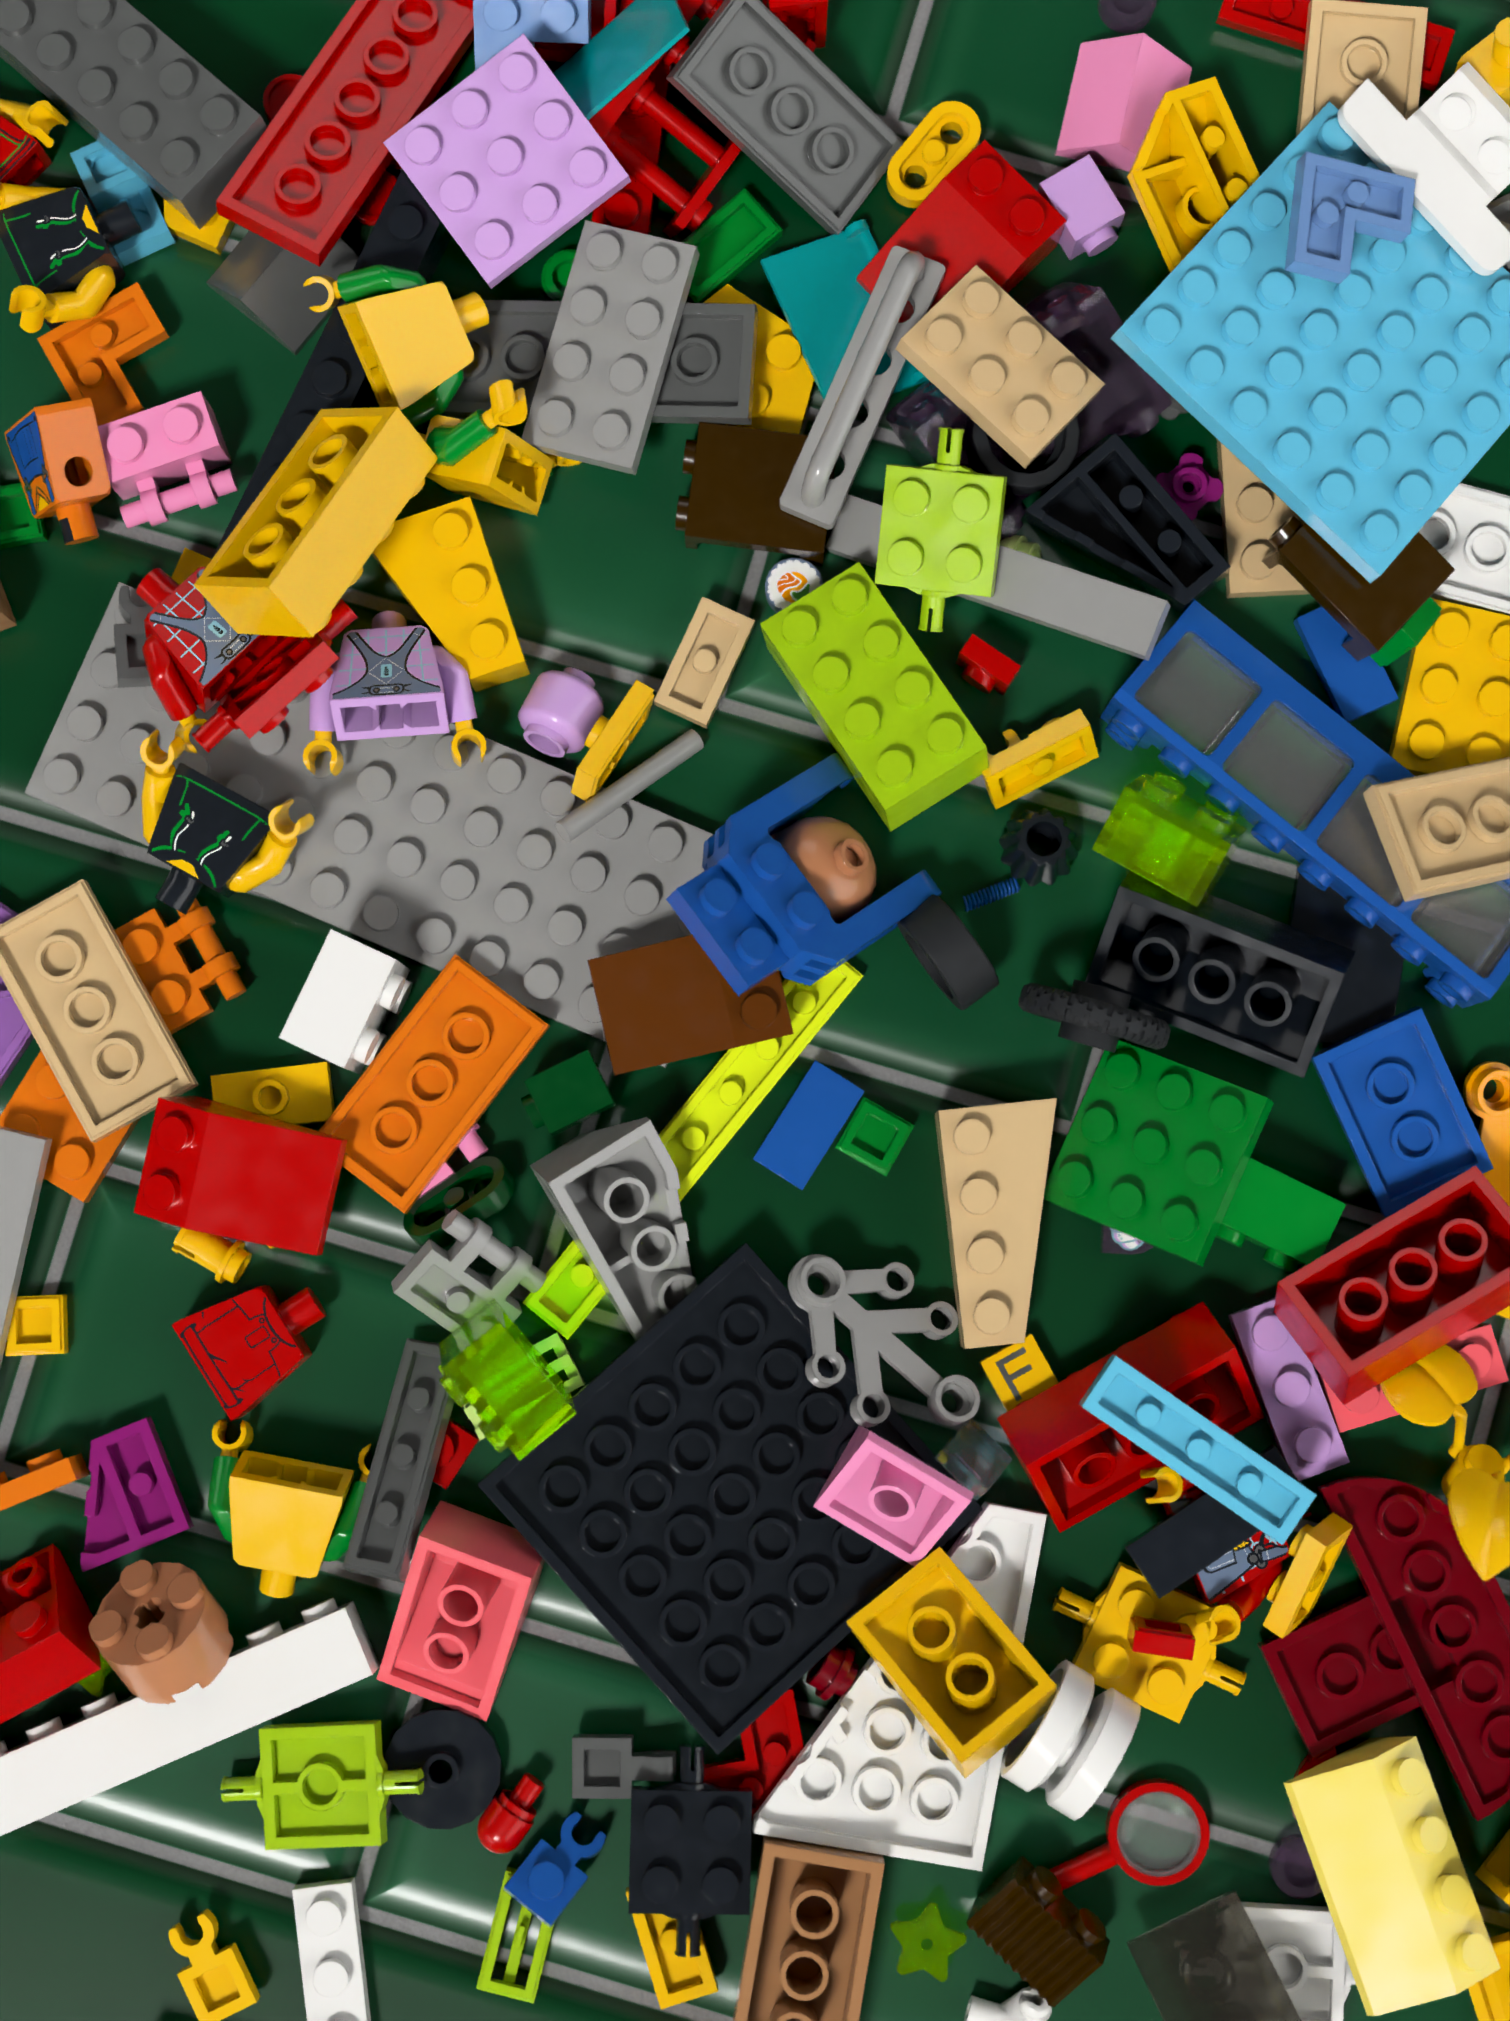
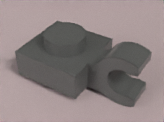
M574 1734L572 1737V1798L631 1799V1786H634V1781H674V1776L677 1775V1750L634 1752V1734Z

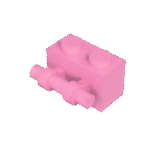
M201 391L98 426L111 487L123 501L140 495V500L120 506L122 518L128 529L149 522L152 527L169 521V514L198 504L201 509H205L218 504V497L238 491L231 469L209 475L208 471L232 462L214 410ZM187 478L190 480L189 483L160 493L159 488Z

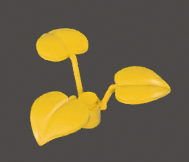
M1444 1345L1380 1383L1392 1407L1403 1418L1412 1423L1423 1426H1439L1446 1423L1452 1415L1454 1416V1439L1448 1449V1453L1455 1460L1444 1474L1441 1487L1445 1497L1448 1499L1450 1517L1460 1544L1481 1579L1485 1581L1510 1566V1482H1505L1504 1476L1510 1470V1454L1505 1458H1501L1498 1451L1489 1445H1465L1468 1415L1461 1404L1470 1401L1475 1396L1478 1390V1382L1468 1362L1453 1348Z

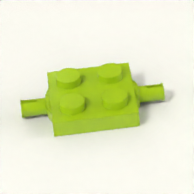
M939 427L937 462L921 467L899 464L886 465L874 584L906 587L917 594H921L922 603L918 630L928 631L930 629V632H943L945 598L958 594L983 597L994 596L1007 476L981 474L960 465L965 429H952L951 427Z
M381 1720L265 1725L259 1728L260 1762L255 1776H224L221 1781V1790L228 1789L221 1793L223 1802L257 1801V1806L264 1819L265 1850L382 1846L388 1841L386 1805L389 1795H422L424 1790V1781H419L424 1777L422 1768L388 1770L382 1750Z

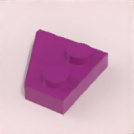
M151 1416L91 1440L88 1468L91 1472L90 1488L86 1492L84 1516H87L84 1552H81L80 1566L83 1572L194 1526Z

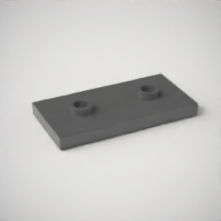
M724 0L666 77L678 91L830 235H838L886 172L893 155L904 143L760 0Z

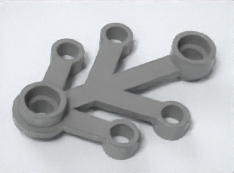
M820 1254L808 1255L798 1261L791 1269L788 1277V1289L795 1304L808 1312L813 1355L806 1362L805 1373L810 1383L819 1388H828L839 1382L845 1374V1361L841 1354L836 1352L835 1316L850 1329L858 1394L851 1401L850 1413L858 1425L862 1427L876 1426L886 1420L890 1413V1401L883 1392L879 1356L928 1398L929 1412L937 1422L946 1426H956L971 1419L977 1413L980 1406V1395L976 1385L970 1379L962 1375L941 1377L894 1335L923 1333L932 1340L943 1339L953 1333L958 1325V1314L951 1304L937 1301L926 1308L867 1311L849 1295L877 1292L880 1297L887 1301H897L909 1294L914 1286V1276L908 1266L900 1262H893L882 1269L843 1271L842 1267L828 1256ZM889 1272L898 1275L901 1279L902 1288L900 1291L889 1287L887 1283V1274ZM809 1276H814L821 1280L824 1287L822 1295L811 1292L808 1287ZM932 1311L941 1313L945 1318L946 1326L944 1330H940L932 1324ZM819 1359H826L833 1366L832 1378H825L820 1374L817 1367ZM943 1393L950 1394L955 1399L956 1410L954 1413L948 1412L943 1407L941 1402ZM864 1398H870L877 1404L878 1414L876 1418L869 1417L864 1412L862 1407Z

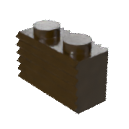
M1024 1856L1019 1857L1007 1871H1004L984 1892L978 1895L966 1921L969 1929L975 1930L978 1938L984 1939L986 1945L992 1947L996 1955L1002 1956L1004 1963L1010 1964L1013 1972L1019 1973L1021 1979L1027 1981L1031 1989L1037 1990L1039 1997L1046 1999L1051 2007H1055L1103 1965L1110 1939L1106 1936V1929L1098 1916L1087 1908L1079 1910L1062 1894L1060 1882L1049 1869L1044 1866H1037L1035 1868Z

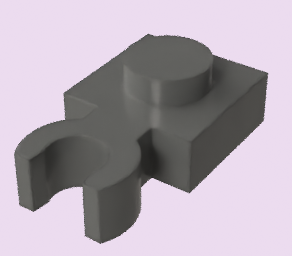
M121 586L119 590V611L128 624H114L118 688L152 686L142 648L146 641L144 620L153 608L149 605L143 607L134 605L130 600L129 586Z

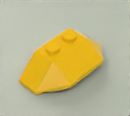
M1215 76L1165 92L1161 97L1127 176L1170 273L1260 177Z

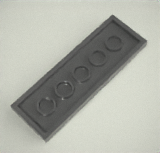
M483 300L489 313V324L466 334L474 352V360L463 368L464 381L446 411L441 415L465 419L478 409L484 412L491 409L489 387L497 381L508 379L512 381L514 391L519 388L525 389L528 410L525 420H527L562 301ZM685 304L651 423L699 424V422L728 425L752 424L758 309L756 304Z

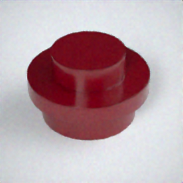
M848 1644L836 1645L808 1671L806 1683L816 1688L815 1695L826 1701L834 1693L842 1696L847 1692L855 1680L859 1665L853 1662L855 1649Z

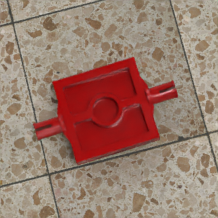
M342 599L339 600L331 611L332 616L328 624L317 632L313 638L283 636V639L258 665L219 700L220 706L216 708L218 711L191 734L208 753L233 729L237 731L240 728L249 739L259 730L263 734L270 732L287 716L289 709L286 706L302 691L306 693L314 692L330 678L333 673L331 665L339 659L330 648L333 644L332 640L358 618Z

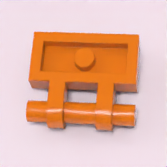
M195 898L186 915L177 910L180 919L170 926H167L160 911L153 908L114 930L171 1035L214 1011L203 992L205 989L217 983L226 1001L232 1000L247 991L237 973L241 968L232 951H225L212 927L216 923L208 906L201 907L197 898ZM191 938L206 963L194 972H192L178 946Z

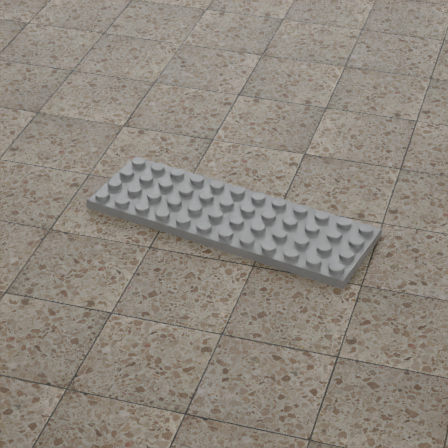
M119 582L24 793L145 846H149L143 837L141 794L146 763L140 755V746L155 729H158V746L161 750L168 753L169 745L175 739V730L179 721H172L169 718L152 686L118 688L114 624H128L119 611V590L121 586L128 585ZM129 586L131 602L136 606H147L148 604L136 594L137 589ZM302 691L286 706L289 709L287 716L273 730L265 734L259 730L249 739L240 728L237 731L233 729L209 753L191 735L200 728L198 725L194 726L189 733V739L195 746L197 753L183 751L172 763L175 769H177L181 762L270 812L286 800L293 799L294 803L289 808V817L295 824L306 814L311 813L313 815V826L297 836V843L282 872L250 891L440 972L456 954L527 1009L606 1042L587 960L692 935L666 898L678 887L705 871L702 868L704 842L714 834L630 799L570 842H566L557 832L555 823L585 803L584 800L571 793L575 775L484 737L486 740V756L482 763L480 749L476 743L465 741L458 746L462 766L459 767L451 756V742L456 734L455 724L449 723V733L337 741L336 732L332 731V744L343 756L344 764L342 771L337 776L331 773V752L325 751L316 757V772L314 775L305 766L302 756L304 748L314 740L315 731L309 730L310 693ZM220 701L206 713L197 706V710L194 712L196 717L209 720L218 711L216 708L220 706ZM668 1063L661 1064L660 1066L666 1068Z

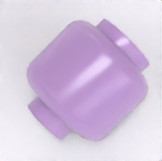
M567 667L563 671H545L537 677L518 712L520 725L524 729L523 736L529 745L543 754L558 758L563 757L565 753L579 752L585 747L584 744L588 734L604 712L602 697L594 689L595 682L589 675L576 668Z

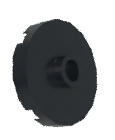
M449 1707L433 1708L414 1714L394 1733L385 1752L384 1759L388 1770L422 1768L424 1777L419 1781H424V1790L422 1795H389L391 1802L406 1819L428 1829H453L472 1822L489 1806L502 1780V1757L495 1734L481 1719ZM436 1760L447 1761L452 1767V1776L447 1779L435 1777L431 1770L432 1763Z

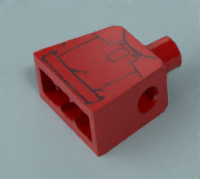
M264 1285L180 1319L172 1324V1327L226 1414L233 1421L245 1416L312 1355L310 1348L300 1333L327 1315L321 1302L308 1286L281 1303L273 1289L269 1285Z

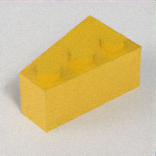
M469 496L394 521L395 525L392 532L377 545L372 555L430 630L440 646H444L467 670L471 687L474 691L478 692L530 675L471 497Z

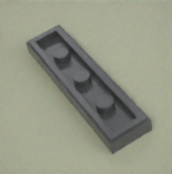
M407 1338L344 1560L343 1568L347 1571L405 1583L467 1353L463 1348Z

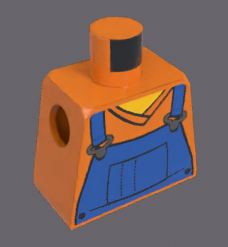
M91 397L34 407L4 432L31 514L35 519L57 515L65 545L79 544L99 537L91 507L110 494L111 485Z

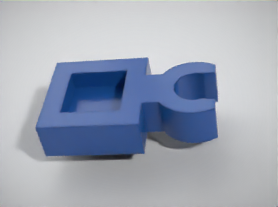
M577 1811L569 1815L564 1821L560 1833L561 1843L557 1848L554 1849L541 1839L504 1886L506 1893L549 1928L552 1927L588 1880V1876L576 1867L580 1860H588L595 1857L602 1850L606 1835L600 1831L590 1844H577L572 1837V1831L578 1826L582 1815Z

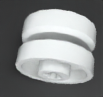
M1065 1659L1049 1675L1057 1685V1692L1047 1712L1009 1742L999 1772L1003 1778L1026 1792L1035 1789L1047 1780L1045 1789L1047 1804L1075 1821L1081 1818L1095 1803L1120 1764L1137 1727L1141 1706L1114 1688L1102 1692L1093 1700L1095 1690L1093 1676Z

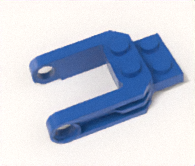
M838 752L731 815L726 820V824L719 827L715 834L704 842L702 868L705 871L678 887L666 898L737 996L748 991L778 970L781 971L785 979L811 986L896 929L898 922L915 911L931 895L940 896L942 894V891L924 869L843 923L837 924L833 921L829 908L780 842L771 837L772 834L787 824L804 816L820 799L837 786L843 789L854 779L853 774Z

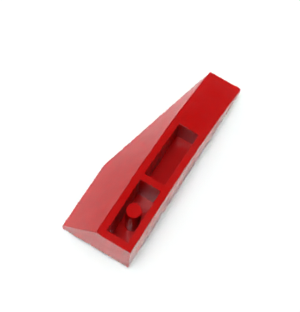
M54 1544L21 1559L15 1565L0 1572V1724L101 1669L100 1651L91 1639L88 1627L94 1617L61 1551Z

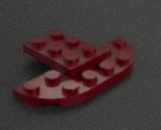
M1378 1476L1348 1477L1318 1486L1317 1488L1329 1514L1334 1512L1353 1525L1344 1546L1366 1593L1304 1621L1283 1639L1274 1635L1257 1643L1307 1752L1314 1757L1421 1706L1472 1816L1479 1821L1495 1812L1510 1799V1607L1496 1577L1494 1576L1485 1581L1481 1579L1460 1544L1450 1517L1448 1505L1434 1495L1411 1484Z

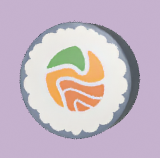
M787 558L781 560L771 568L766 577L765 595L767 602L772 610L778 613L823 585L822 578L817 568L804 559Z

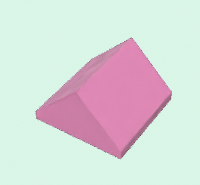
M1145 33L1081 43L1055 155L1080 160L1090 154L1097 165L1129 172L1161 97L1165 92L1188 85L1192 67Z
M859 1425L817 1496L813 1507L915 1567L972 1501L974 1492Z

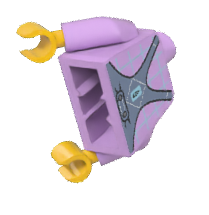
M384 611L378 613L372 619V629L350 630L344 634L340 652L335 653L339 659L331 665L333 668L332 675L321 687L310 693L309 730L315 731L314 740L304 748L302 756L305 766L312 774L315 775L316 757L325 751L331 752V773L337 776L342 771L344 764L343 756L332 744V731L336 732L337 741L449 733V723H455L456 734L451 742L453 761L459 767L462 766L458 746L465 741H471L478 745L481 763L484 761L486 756V740L479 731L473 728L472 719L477 718L468 672L444 646L432 645L428 628L422 625L407 626L405 617L400 613Z

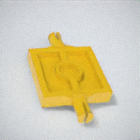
M1120 1561L1107 1588L1095 1598L1094 1602L1074 1594L1064 1587L1060 1588L1057 1594L1058 1599L1055 1598L1052 1610L1083 1623L1082 1642L1072 1663L1091 1674L1094 1678V1684L1106 1690L1114 1688L1137 1702L1140 1706L1177 1723H1180L1193 1694L1205 1681L1232 1693L1234 1696L1240 1693L1241 1687L1239 1684L1244 1685L1246 1672H1241L1216 1660V1645L1211 1646L1209 1644V1640L1214 1639L1217 1634L1215 1621L1212 1619L1199 1625L1195 1622V1616L1198 1612L1215 1607V1605H1209L1204 1600L1178 1588L1173 1589L1159 1599L1140 1570ZM1140 1616L1188 1624L1196 1639L1193 1661L1133 1652L1127 1639L1130 1617Z

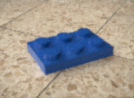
M1416 1006L1314 1053L1311 1061L1380 1213L1384 1217L1396 1213L1475 1165L1482 1174L1494 1169L1422 1008Z

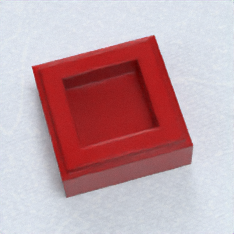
M1140 1616L1130 1617L1127 1639L1133 1652L1193 1661L1196 1639L1188 1624Z

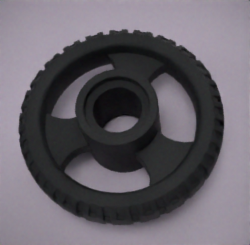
M1076 979L1073 981L1071 992L1037 983H1029L1023 986L1018 1004L1023 1011L1061 1023L1058 1037L1113 1053L1116 1051L1118 1040L1157 1050L1164 1048L1167 1045L1171 1032V1027L1166 1021L1128 1009L1131 995Z

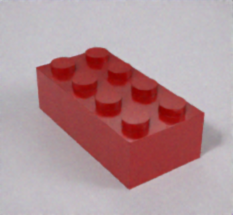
M1475 1165L1277 1283L1275 1315L1343 1405L1510 1306V1207Z

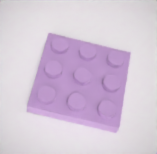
M524 33L383 142L491 289L631 182L627 172Z

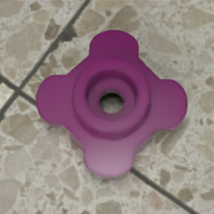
M1186 453L1181 456L1177 467L1169 473L1158 474L1155 479L1188 518L1193 521L1197 517L1198 511L1207 502H1216L1221 498L1223 484L1219 479L1210 477L1202 467L1203 460L1198 454ZM1191 483L1194 490L1192 492L1184 491L1183 484Z

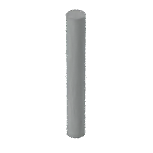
M693 729L688 730L556 822L555 827L559 835L566 842L572 841L702 750L704 743L699 734Z

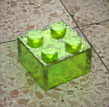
M1156 771L1153 777L1144 773L1124 787L1092 850L1198 907L1215 889L1247 828L1236 823L1239 817L1236 812L1230 816L1208 800L1203 805L1184 795L1187 787L1179 780L1159 771Z
M495 1299L491 1300L439 1343L441 1364L438 1366V1369L443 1375L439 1378L440 1383L460 1407H463L468 1402L473 1405L482 1421L478 1424L479 1429L498 1452L501 1453L508 1447L520 1461L577 1414L567 1384Z

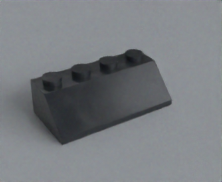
M1135 865L1118 888L1085 982L1131 995L1128 1008L1162 1019L1172 1026L1304 1078L1356 951Z

